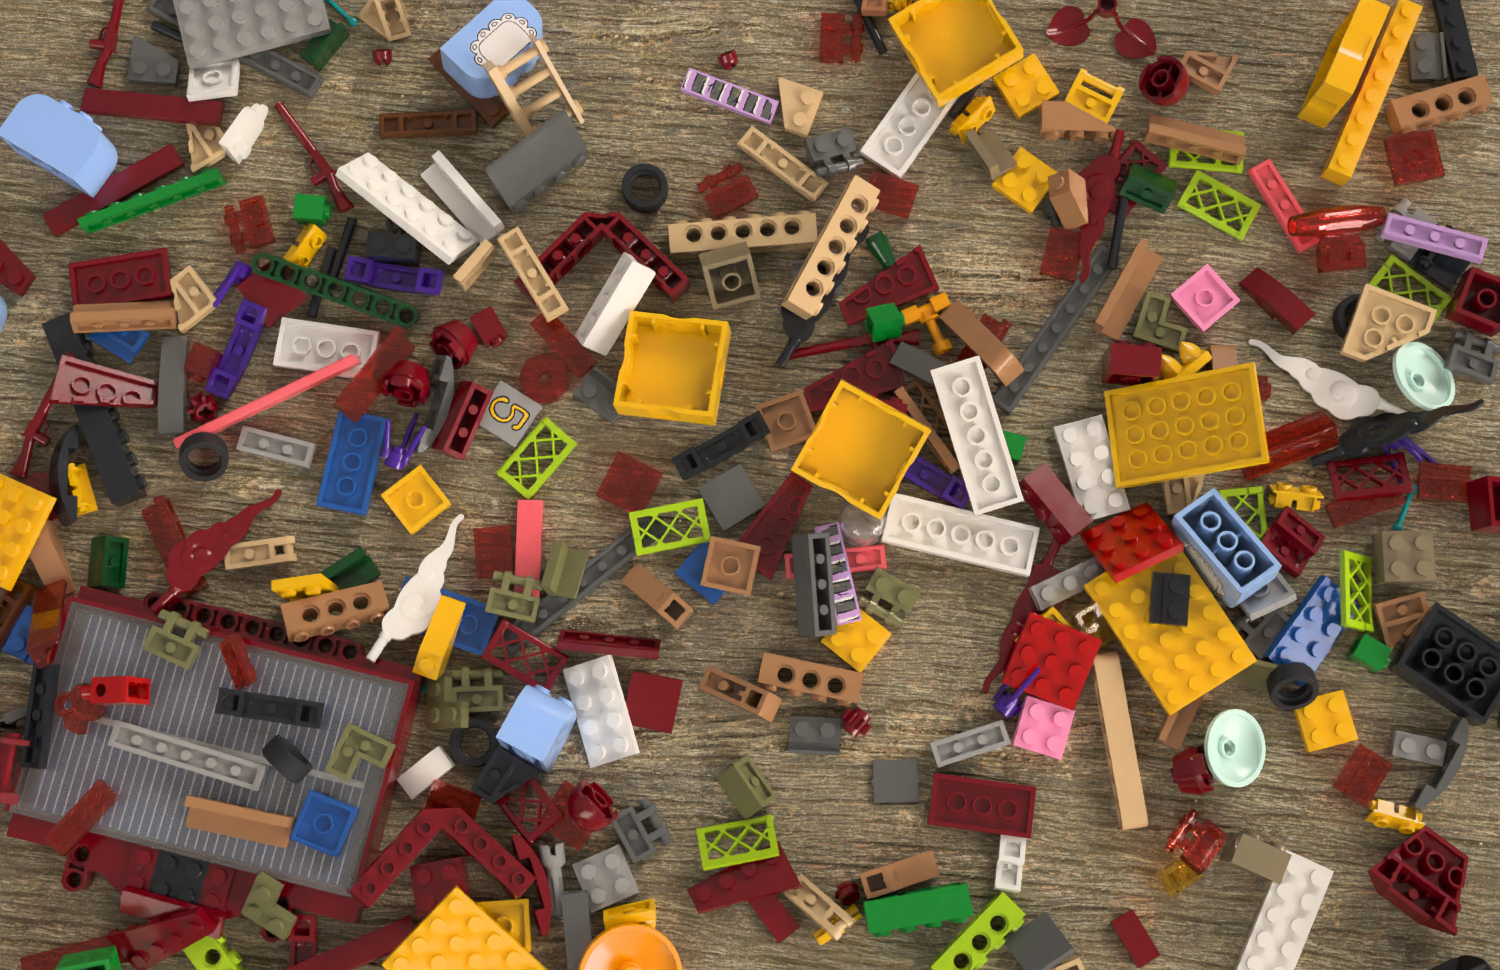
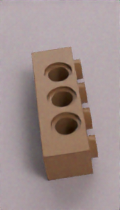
M1483 74L1393 99L1385 106L1384 111L1392 134L1402 133L1403 136L1416 132L1421 127L1426 129L1434 128L1440 125L1442 121L1448 120L1449 123L1462 119L1467 114L1472 116L1480 115L1487 111L1486 108L1494 100ZM1458 97L1463 98L1466 104L1461 103ZM1435 104L1441 105L1443 111L1437 109ZM1412 110L1417 111L1420 117H1416L1412 113Z
M382 580L280 604L288 642H303L309 639V637L317 635L327 636L335 631L355 629L366 623H380L389 612V604ZM359 605L366 606L365 609L361 610L357 609L356 607ZM334 611L341 612V614L337 616L331 615V613ZM309 617L316 618V620L312 622L305 621Z
M764 652L757 684H762V689L776 692L777 688L787 690V695L801 697L802 693L812 695L811 700L826 703L828 698L837 700L836 705L851 708L852 704H858L864 673ZM781 669L791 671L792 679L789 682L783 683L778 679L777 674ZM807 674H813L817 678V685L813 688H807L803 684V677ZM837 679L841 682L842 690L839 693L829 691L828 682L830 680Z

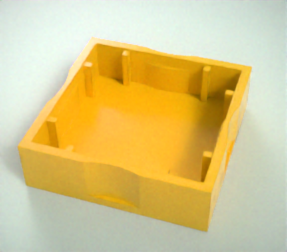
M918 0L888 19L890 29L938 108L1024 57L1023 47L1007 21L996 10L992 0Z
M1377 0L1357 1L1348 16L1334 32L1298 114V118L1325 128L1355 91L1391 6Z
M630 311L624 341V360L619 371L613 402L617 413L716 426L731 337L729 323L727 321L700 318L679 319L664 314Z
M841 379L791 470L822 488L838 493L849 503L881 520L896 494L907 469L914 462L930 434L931 428Z

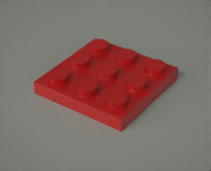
M1147 502L1080 534L1084 545L1115 584L1184 551L1183 543Z
M1029 611L1002 676L1001 683L1018 689L1028 676L1039 667L1041 669L1040 672L1023 692L1073 711L1102 639Z

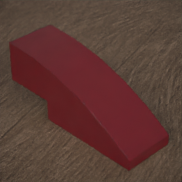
M1258 267L1239 283L1272 320L1276 318L1292 335L1316 315L1288 288Z

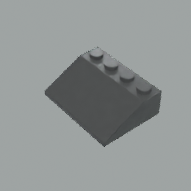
M563 109L484 170L495 194L513 214L515 211L520 212L525 209L529 201L535 196H542L552 183L563 180L567 176V172L573 167L578 168L583 165L589 155L574 124Z

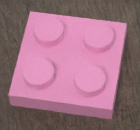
M1208 264L1169 296L1201 334L1240 302V299Z
M1025 696L1011 745L1062 760L1075 711L1037 698Z

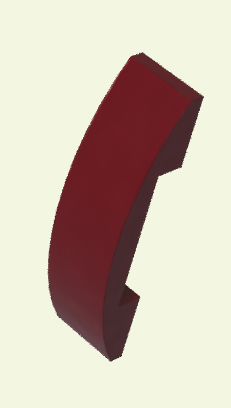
M514 834L509 836L516 860L519 861L527 858L531 874L536 877L534 884L542 908L534 910L532 913L539 936H545L549 932L552 911L548 880L535 852L522 837Z
M294 914L298 918L288 936V941H290L289 967L318 955L317 914Z

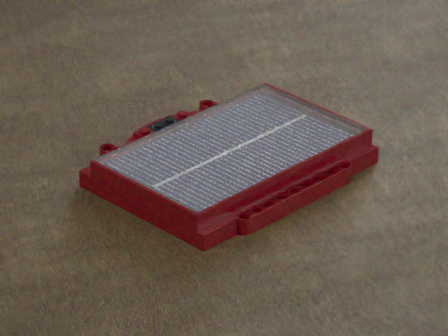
M80 586L77 597L68 595L48 663L61 665L47 769L19 767V758L11 785V792L19 794L17 805H5V811L13 812L6 836L69 851L61 878L62 886L69 892L88 889L93 882L95 872H98L120 894H122L125 886H130L225 912V919H230L243 915L241 911L255 879L263 871L284 884L279 898L284 897L287 900L288 906L286 910L290 913L295 914L296 909L354 924L360 922L364 907L347 892V889L378 856L398 782L397 779L400 775L422 693V686L426 677L413 673L414 667L378 658L375 663L368 661L363 645L353 640L333 635H317L309 637L308 643L300 647L298 642H288L284 623L177 597L163 609L169 612H177L179 606L184 604L186 612L181 617L191 622L195 620L202 623V627L210 630L207 639L195 637L193 643L202 646L192 669L187 670L141 649L152 626L156 625L163 628L166 622L158 618L159 613L155 615L149 609L163 595L162 593L151 592L142 601ZM209 610L211 614L210 619L203 623L201 616L203 612ZM233 616L235 624L232 628L227 629L225 625L226 620ZM254 622H258L259 631L252 635L250 633V626ZM176 626L172 633L184 638L187 631ZM278 628H282L284 636L281 640L276 641L274 639V632ZM331 640L333 644L332 650L324 653L322 649L323 643ZM351 646L357 648V655L353 659H349L346 655L348 648ZM132 676L151 679L150 705L91 704L90 700L82 698L81 689L84 684H91L92 677ZM219 687L325 703L321 728L316 729L215 714ZM116 720H121L266 765L267 768L259 791L109 746L107 744ZM348 722L397 745L385 769L361 758L350 782L325 771ZM275 735H280L291 742L306 756L312 765V770L299 784L291 782L280 774L262 753V749ZM310 789L360 808L340 858H335L293 840L289 841L287 848H281L186 827L185 823L189 807L184 806L186 795H194L295 817L293 828ZM84 847L89 852V856L85 861L81 858V851ZM76 873H79L81 876L79 886H76L73 881ZM261 927V935L264 940L268 942L282 940Z

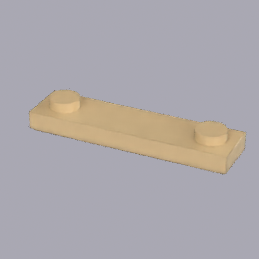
M753 126L748 129L737 143L738 148L813 204L829 186L828 181L822 177L818 178L813 170Z
M517 226L498 237V243L547 323L567 312L569 308L519 227Z

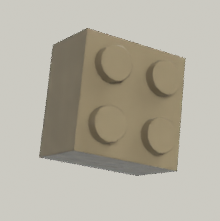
M746 241L698 254L713 310L761 297L751 253Z
M1433 530L1381 531L1373 535L1376 585L1429 584L1436 581Z
M1240 830L1239 833L1230 832L1219 861L1265 882L1281 884L1292 856L1284 852L1286 847L1273 841L1268 842L1264 840L1262 842L1260 841V835L1248 830Z

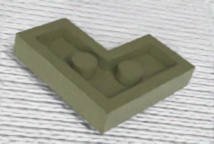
M1147 291L1132 339L1144 343H1154L1156 347H1162V349L1179 354L1180 342H1184L1188 329L1164 321L1171 301L1170 297Z
M439 677L436 681L428 678L426 729L468 728L469 702H452V677Z
M348 722L325 771L350 782L361 758L385 769L397 745Z
M262 871L255 879L241 914L284 941L290 935L298 917L276 904L284 884Z

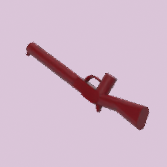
M114 0L107 27L101 29L98 40L90 39L89 41L91 49L102 51L86 82L99 89H102L106 64L111 54H117V34L124 0ZM106 30L105 39L101 40L102 33Z
M285 101L277 103L274 108L312 157L310 161L311 170L314 172L312 169L314 161L321 170L317 174L314 172L315 175L310 178L313 185L316 187L326 180L338 212L343 213L353 209L355 206L338 185L335 177L337 171L331 168L284 105Z
M920 329L901 333V337L893 338L894 344L899 345L901 342H904L908 345L919 346ZM863 334L858 337L797 348L789 360L848 348H857L859 352L867 353L871 350L862 351L858 347L871 345L873 350L889 340L873 343L869 334Z
M65 351L66 356L72 358L77 357L76 355ZM55 377L33 419L30 420L25 432L21 434V436H25L21 454L10 471L12 475L27 477L35 441L45 447L51 443L52 438L45 434L49 428V421L46 418L53 404L49 403ZM46 421L47 426L44 432L41 433L40 430L44 422Z

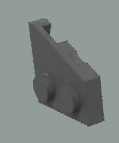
M133 35L127 80L130 83L178 87L181 63L142 38Z

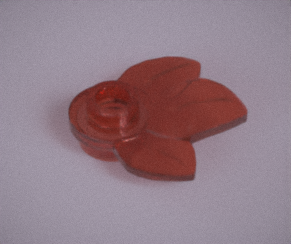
M91 683L76 685L71 692L59 694L54 702L55 712L63 717L65 728L78 735H85L87 733L88 721L98 720L107 713L104 705L91 704L90 700L82 698V686ZM67 701H71L72 707L65 710L64 704Z

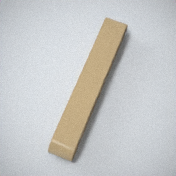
M1117 651L1098 653L1092 664L1091 671L1118 824L1121 831L1147 827L1148 818Z

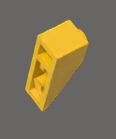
M441 595L419 648L413 673L435 681L444 674L466 603Z

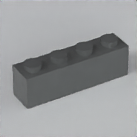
M829 532L791 535L798 635L817 637L837 634Z

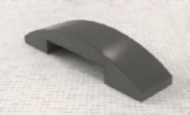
M436 355L430 379L436 380L438 383L424 425L426 430L414 449L415 452L422 453L430 446L442 429L450 410L454 389V371L452 360L449 356ZM414 426V430L408 448L410 447L417 433L420 431L421 427Z
M1458 717L1453 719L1442 739L1451 745L1444 758L1443 767H1439L1430 785H1417L1407 807L1420 809L1428 805L1448 787L1455 777L1467 747L1468 720L1466 718Z

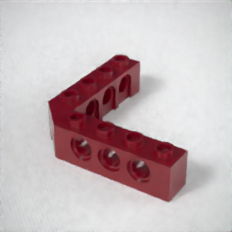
M584 212L538 257V260L555 286L605 238L621 254L626 252L632 255L638 263L654 270L656 274L651 283L673 304L691 287L690 279L620 212H609V214ZM520 277L514 280L517 289L535 306V301Z
M461 808L423 809L410 820L347 889V892L365 909L370 908L439 831L448 840L452 839L465 851L464 854L467 857H472L484 868L483 872L486 875L490 874L503 886L502 890L512 899L520 898L536 877Z

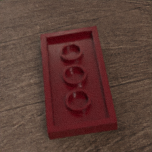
M166 248L68 263L73 306L80 304L147 302L174 297L170 284L172 276L169 252Z
M933 773L927 824L1031 839L1036 787Z

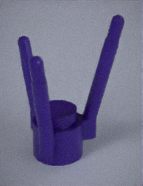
M235 261L228 275L214 293L216 300L213 303V307L216 308L232 283L238 285L252 274L253 269L240 261Z
M418 413L413 415L401 446L393 445L391 449H389L391 420H386L384 448L381 457L385 458V465L403 470L404 465L407 466L410 456L426 430V426H422L410 447L406 450L419 416Z
M1407 436L1392 444L1381 447L1386 455L1391 454L1390 448L1396 451L1403 446L1419 462H1422L1424 458L1436 467L1438 465L1430 455ZM1395 461L1389 462L1391 468L1396 470L1397 465ZM1397 478L1399 484H1402V480Z
M1037 667L1013 695L1009 692L1003 695L1008 685L1002 683L998 693L993 698L996 700L993 707L1008 719L1011 715L1016 716L1023 704V701L1019 703L1017 698L1034 680L1041 669Z

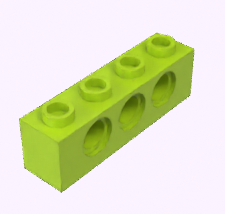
M999 891L935 957L929 966L933 970H973L974 968L979 970L988 960L986 955L992 949L997 951L1006 942L1004 938L1010 930L1015 932L1024 923L1022 918L1026 914L1003 891ZM994 916H1001L1003 919V926L999 930H993L990 926V921ZM981 934L985 938V945L980 949H975L972 945V939L974 936ZM963 953L967 956V963L964 967L958 968L954 965V958L957 954Z
M224 933L220 939L206 936L183 949L197 970H245L240 963L242 958L234 949L231 950L226 944L227 938ZM213 949L217 950L220 955L217 963L212 962L210 959V953Z

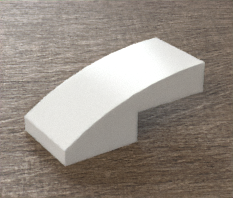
M439 745L402 774L397 781L413 800L455 766V763L442 746Z
M1000 835L993 890L1020 893L1027 838Z

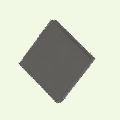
M740 463L698 488L700 495L723 532L766 506Z
M1046 912L1007 937L1005 942L1006 947L1023 970H1050L1075 953L1071 944Z

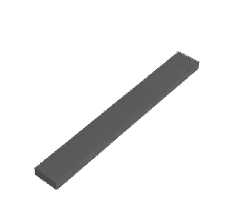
M151 0L146 10L179 28L173 0ZM271 49L235 58L313 100L324 82L322 76Z
M1102 243L1090 259V272L1085 282L1082 283L1079 280L1081 272L1018 361L1024 368V371L1007 387L1001 384L992 396L994 405L1009 416L1113 271L1107 269L1110 249Z
M643 517L638 521L639 527L645 530L653 517ZM655 519L647 532L658 539L666 532L668 527ZM629 528L586 563L576 599L547 594L539 602L535 623L515 620L512 623L537 637L637 556L632 528ZM645 534L642 539L643 548L649 547L656 540ZM508 628L503 633L504 642L519 638L518 634ZM526 639L522 640L524 646L530 642ZM520 641L505 645L511 656L522 649Z

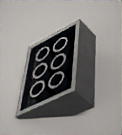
M1435 602L1399 647L1387 669L1458 717L1466 718L1473 727L1484 725L1500 701V644Z

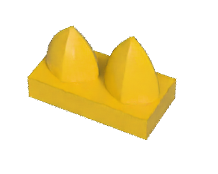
M1180 342L1179 353L1182 362L1179 363L1176 359L1162 354L1161 374L1163 378L1161 380L1194 374L1209 362L1212 356L1207 350L1200 349L1193 343Z
M654 898L603 909L605 930L624 923H640L655 928L657 918Z

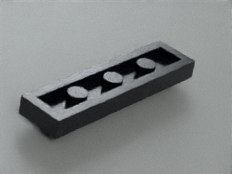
M1432 0L1439 33L1444 32L1445 54L1451 82L1477 76L1478 70L1461 1Z
M33 662L23 740L30 741L29 746H22L19 767L47 769L61 664Z

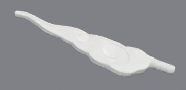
M1250 339L1248 341L1249 345L1260 348L1278 368L1288 372L1293 379L1297 380L1300 387L1311 394L1312 400L1317 406L1326 409L1337 419L1351 420L1356 417H1367L1377 409L1396 414L1408 412L1381 398L1378 391L1367 385H1359L1340 372L1320 368L1314 362L1305 358L1283 356L1260 340Z
M463 514L458 515L452 521L443 544L425 557L419 566L418 573L401 590L394 608L384 616L382 630L378 635L379 638L366 656L368 661L375 663L387 642H390L391 639L398 641L406 640L412 635L421 634L428 629L441 597L440 590L444 584L443 573L454 549L457 526L464 520Z

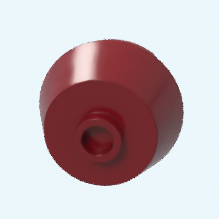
M457 319L435 326L433 332L429 334L432 338L429 345L436 355L451 357L453 369L458 370L463 365H468L478 347V341L473 331Z
M407 360L398 361L382 378L383 385L381 391L384 396L387 397L390 394L398 399L397 404L401 406L416 408L418 403L424 404L425 400L430 396V374L426 368L415 362Z
M1190 745L1172 757L1173 768H1170L1173 782L1178 784L1181 793L1205 796V793L1214 791V787L1211 785L1214 783V777L1209 770L1206 758H1203L1202 755L1204 754L1203 745L1196 747Z

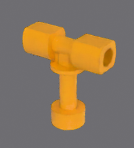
M945 292L930 298L929 303L918 308L914 305L901 311L904 315L905 327L919 321L921 325H927L935 342L931 346L935 356L945 354L953 349L950 339L943 338L936 323V319L939 318L938 313L945 311L951 305Z

